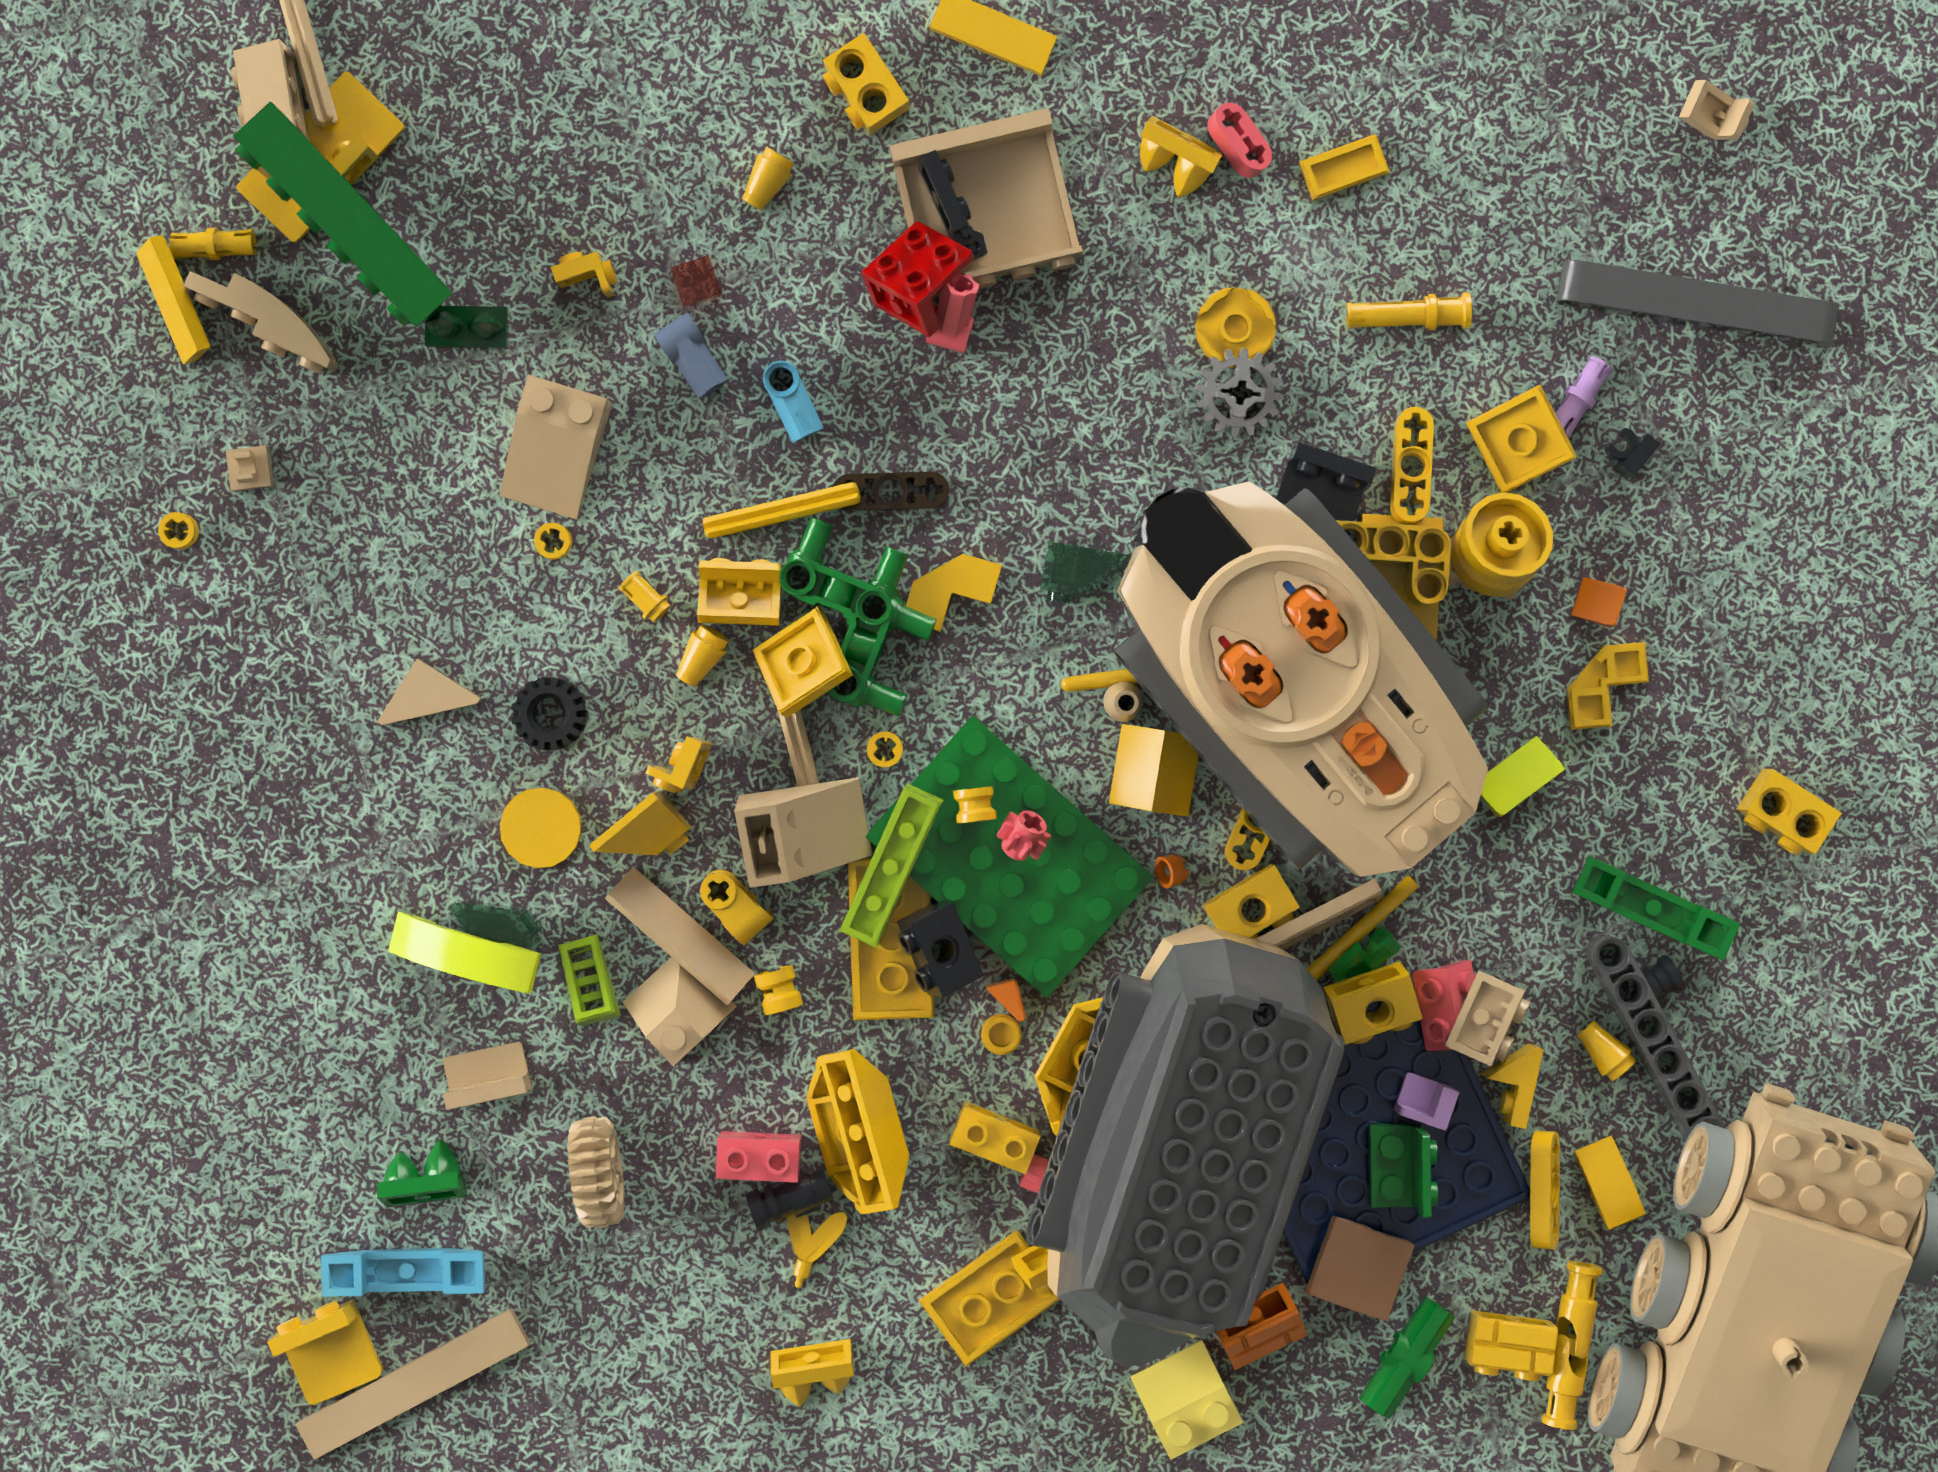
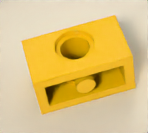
M1273 864L1265 866L1202 904L1215 928L1252 939L1258 938L1257 933L1269 925L1276 929L1293 920L1295 917L1292 912L1300 908L1278 869ZM1251 898L1259 899L1263 907L1261 915L1255 920H1246L1242 914L1243 904Z
M1400 961L1323 987L1336 1031L1343 1036L1345 1045L1349 1043H1365L1376 1034L1388 1030L1401 1031L1410 1027L1413 1022L1423 1019L1410 974ZM1382 1001L1381 1006L1376 1011L1366 1012V1008L1370 1003Z

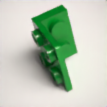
M1417 1123L1368 1124L1369 1205L1372 1208L1413 1207L1422 1218H1431V1207H1437L1438 1187L1436 1181H1431V1165H1437V1144L1435 1140H1430V1134Z

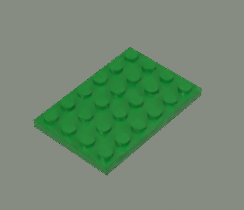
M973 715L911 783L912 786L944 801L911 871L910 877L938 902H953L962 924L1045 998L1054 991L1154 878ZM993 786L994 795L990 800L991 807L996 810L997 819L957 823L956 814L959 812V804L954 800L953 791ZM898 799L866 835V838L876 847ZM1011 811L1017 816L1022 811H1032L1040 815L1046 822L1047 829L1045 832L1049 833L1051 838L1039 859L1036 860L1029 855L1026 860L1018 861L1010 858L1003 851L1001 846L1003 839L998 838L997 833Z

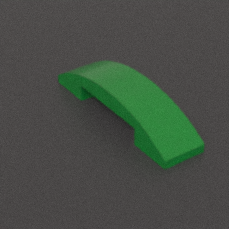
M1591 856L1587 857L1572 890V893L1723 961L1741 924L1629 875L1627 872Z

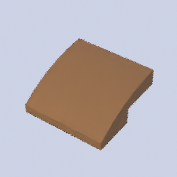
M1332 1215L1305 1292L1338 1306L1387 1321L1415 1245L1408 1240L1375 1231L1364 1224Z

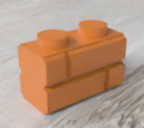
M1283 1282L1263 1291L1261 1296L1255 1300L1247 1326L1216 1331L1234 1370L1273 1353L1289 1343L1308 1336L1300 1314Z

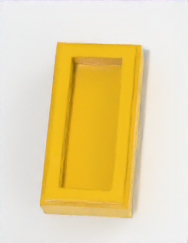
M1376 134L1299 162L1312 201L1387 175L1390 172Z

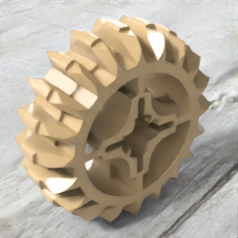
M597 1116L574 1121L569 1129L567 1150L573 1204L576 1206V1214L579 1217V1221L586 1228L596 1227L597 1229L619 1224L624 1216V1198L626 1196L619 1143L614 1125L607 1117L597 1118Z

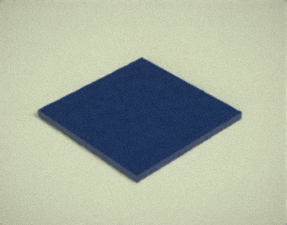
M1375 1001L1369 1004L1366 1012L1376 1011L1381 1006L1382 1001ZM1420 1020L1413 1022L1410 1027L1401 1031L1388 1030L1376 1034L1365 1043H1349L1344 1045L1343 1057L1283 1231V1235L1306 1284H1308L1332 1215L1364 1224L1375 1231L1408 1240L1415 1245L1413 1253L1530 1199V1188L1469 1056L1456 1050L1427 1051L1425 1049ZM1332 1021V1024H1333V1026H1334L1335 1032L1338 1034V1032L1336 1031L1335 1025H1334V1021ZM1407 1072L1452 1086L1459 1091L1446 1131L1399 1115L1393 1109ZM1417 1123L1430 1134V1140L1436 1141L1438 1157L1437 1165H1431V1181H1436L1438 1205L1437 1207H1431V1218H1422L1413 1207L1372 1208L1369 1205L1368 1124Z

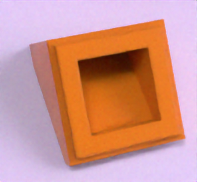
M1583 577L1570 616L1608 628L1615 627L1627 588Z
M1013 977L986 984V989L1019 1022L1025 1020L1026 1014L1017 979Z

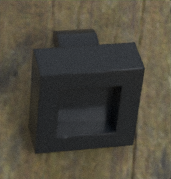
M1623 428L1618 434L1625 439L1627 443L1626 449L1619 451L1615 446L1608 445L1604 450L1611 459L1620 460L1614 470L1627 479L1638 473L1659 447L1660 443L1649 434L1637 439L1636 434L1632 430Z

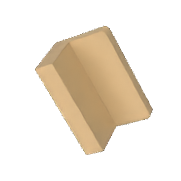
M521 1042L452 1055L443 1059L449 1088L448 1091L443 1093L446 1110L524 1094L532 1089L524 1048Z

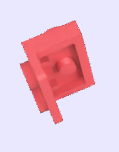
M1471 960L1457 961L1439 968L1422 969L1412 973L1415 993L1423 1018L1420 1021L1427 1051L1453 1050L1445 1046L1476 977Z

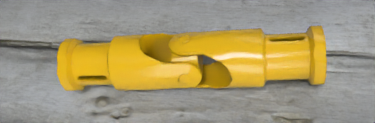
M1568 1260L1566 1266L1569 1270L1566 1293L1561 1295L1556 1323L1558 1336L1556 1350L1554 1351L1553 1373L1551 1376H1548L1546 1387L1550 1390L1546 1413L1542 1414L1541 1420L1542 1423L1551 1427L1576 1430L1578 1423L1575 1420L1578 1396H1582L1584 1391L1588 1355L1598 1302L1594 1300L1598 1276L1602 1275L1603 1269L1595 1264ZM1571 1323L1576 1335L1568 1334V1328ZM1569 1355H1573L1572 1360L1569 1362Z

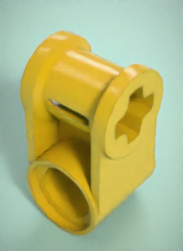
M722 869L714 870L706 876L701 884L700 895L703 902L720 919L729 933L743 946L774 919L769 909L765 911L756 901L758 898L752 892H749L729 871ZM713 880L718 884L723 881L727 882L729 885L726 890L728 897L724 898L722 895H718L714 898L711 896L710 892L713 889V885L710 882Z

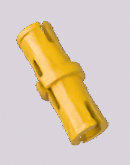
M214 227L207 228L206 232L170 234L169 246L174 259L209 257L211 261L220 260L223 256H253L257 254V250L253 248L257 247L254 229L219 231L218 228Z

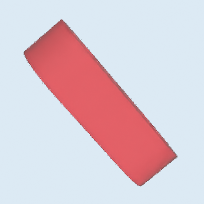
M1224 103L1209 117L1207 125L1211 137L1239 175L1245 178H1254L1267 168L1272 160V150L1241 106L1235 103ZM1231 119L1234 122V126L1226 128L1222 121L1226 122ZM1254 152L1258 159L1249 161L1246 154L1249 155Z

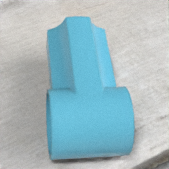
M776 361L767 366L763 374L764 387L778 412L791 442L795 443L824 429L794 365L787 361ZM780 369L787 370L793 375L792 386L782 392L773 389L770 383L772 374Z

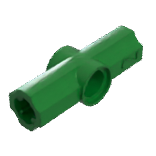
M1424 1296L1402 1331H1397L1392 1336L1395 1340L1389 1350L1382 1351L1380 1356L1381 1364L1362 1391L1359 1399L1381 1416L1390 1419L1412 1384L1419 1383L1427 1374L1434 1360L1433 1352L1454 1321V1314Z

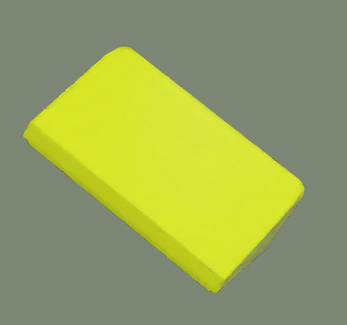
M1535 736L1487 772L1480 796L1496 817H1502L1564 771L1565 768L1546 745Z

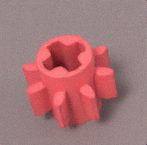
M1011 811L997 833V837L1003 839L1001 843L1003 851L1010 858L1018 861L1026 860L1029 855L1036 860L1039 859L1051 835L1045 832L1047 825L1044 819L1032 811H1022L1019 816Z

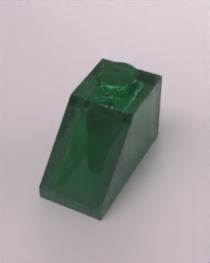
M1048 541L1039 591L1047 592L1046 600L1070 604L1071 597L1080 598L1128 563L1129 555Z
M465 900L455 902L449 907L470 935L497 943H508L528 950L543 940L538 933L543 928L538 919L529 910L523 913L519 907Z

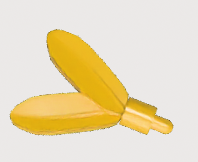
M837 1212L830 1215L813 1234L811 1233L807 1214L798 1218L795 1215L787 1217L791 1241L795 1254L798 1257L793 1275L797 1276L795 1281L796 1288L803 1286L804 1278L809 1279L813 1262L844 1231L847 1222V1214L845 1212Z

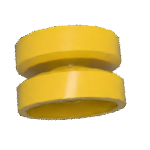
M1504 492L1486 496L1473 506L1451 540L1450 559L1455 573L1467 587L1482 595L1502 597L1514 594L1527 585L1547 561L1553 549V530L1547 515L1533 501L1518 494Z

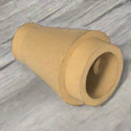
M1117 682L1107 689L1103 704L1106 713L1112 719L1127 722L1135 719L1141 713L1144 699L1136 685L1130 682ZM1123 695L1132 698V704L1128 710H1122L1118 705V701Z

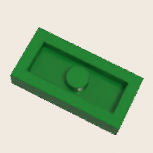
M440 1139L428 1155L424 1176L419 1177L418 1170L409 1157L403 1153H398L386 1170L384 1182H377V1199L387 1208L467 1197L466 1180L460 1175L458 1161L451 1148Z

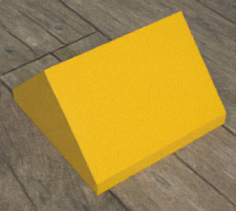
M1122 724L1109 804L1188 817L1199 754L1181 733Z

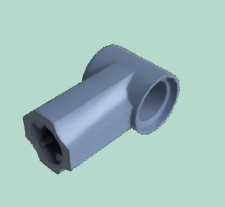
M688 312L654 333L655 338L672 364H677L685 380L699 399L710 395L728 382L723 371L706 347L707 341Z

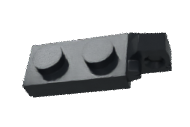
M936 150L923 155L918 169L949 238L972 251L974 259L970 263L985 257L988 251L983 234L969 226L967 220L971 219V213L965 199L962 196L957 198L951 183L955 180L946 159L940 160Z

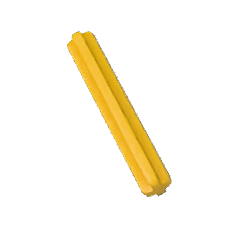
M856 483L842 484L705 517L703 519V528L707 538H717L855 505L860 502V493Z

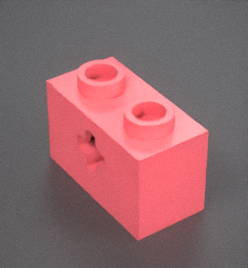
M721 1131L717 1138L715 1179L798 1182L801 1165L802 1135Z

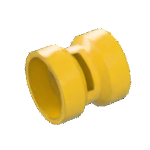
M793 965L782 966L780 970L773 972L765 971L754 975L757 988L763 991L764 999L761 1004L764 1015L783 1012L803 1005L801 993L795 989L793 980L796 977Z

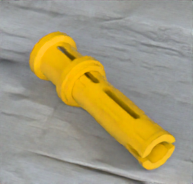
M1463 292L1461 297L1437 298L1435 294H1428L1424 296L1423 300L1346 303V311H1348V314H1346L1347 329L1424 325V328L1429 331L1436 330L1437 326L1462 325L1463 329L1471 328L1472 302L1470 292Z

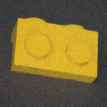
M725 558L699 561L698 623L779 626L782 586L779 579L781 565L763 559L751 562H734Z

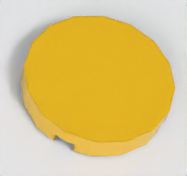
M1224 288L1211 295L1199 309L1195 323L1196 340L1204 355L1209 359L1215 357L1220 362L1224 361V350L1227 349L1231 350L1234 358L1238 357L1241 348H1247L1249 359H1252L1257 352L1262 353L1264 356L1274 341L1276 332L1275 314L1268 301L1256 291L1246 288Z
M545 787L527 789L513 797L505 807L500 821L501 841L509 855L519 863L533 868L553 867L568 859L577 848L581 837V816L573 801L562 792Z

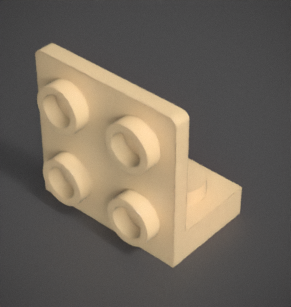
M1478 970L1445 1046L1488 1066H1493L1496 1059L1502 1062L1505 1061L1514 1041L1507 1034L1513 1022L1517 1024L1522 1023L1531 1003L1524 999L1527 991Z

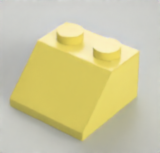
M1202 1340L1130 1376L1170 1460L1243 1423L1240 1413Z

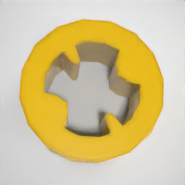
M172 512L165 515L160 521L158 535L166 546L175 549H186L197 541L199 527L196 520L190 515ZM174 521L179 524H187L188 530L183 531L187 533V537L184 540L176 537L171 539L169 531H174V529L170 528Z
M551 522L542 525L536 531L534 545L538 553L545 558L561 559L571 550L572 536L564 526ZM552 530L560 531L559 539L564 541L562 548L559 550L554 547L555 552L553 553L546 551L548 544L542 541L545 533L552 535Z
M888 731L878 732L868 741L867 755L876 766L882 768L891 767L901 759L903 744L894 733ZM884 738L885 742H887L888 738L895 742L896 746L892 749L895 755L893 759L885 761L884 756L881 761L876 758L874 753L878 747L875 742L878 739Z

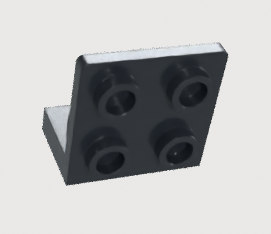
M1298 442L1292 448L1275 499L1285 505L1306 488L1318 498L1335 520L1354 521L1365 487L1372 484L1377 468ZM1344 530L1349 536L1351 531Z

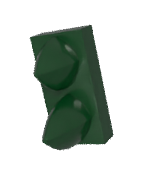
M440 305L425 319V346L427 348L508 349L509 308Z

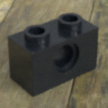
M935 901L896 921L901 931L898 934L899 942L906 954L912 956L917 968L914 971L915 979L919 987L924 992H927L928 995L945 997L984 976L953 902ZM939 940L942 945V953L937 960H934L932 957V947Z

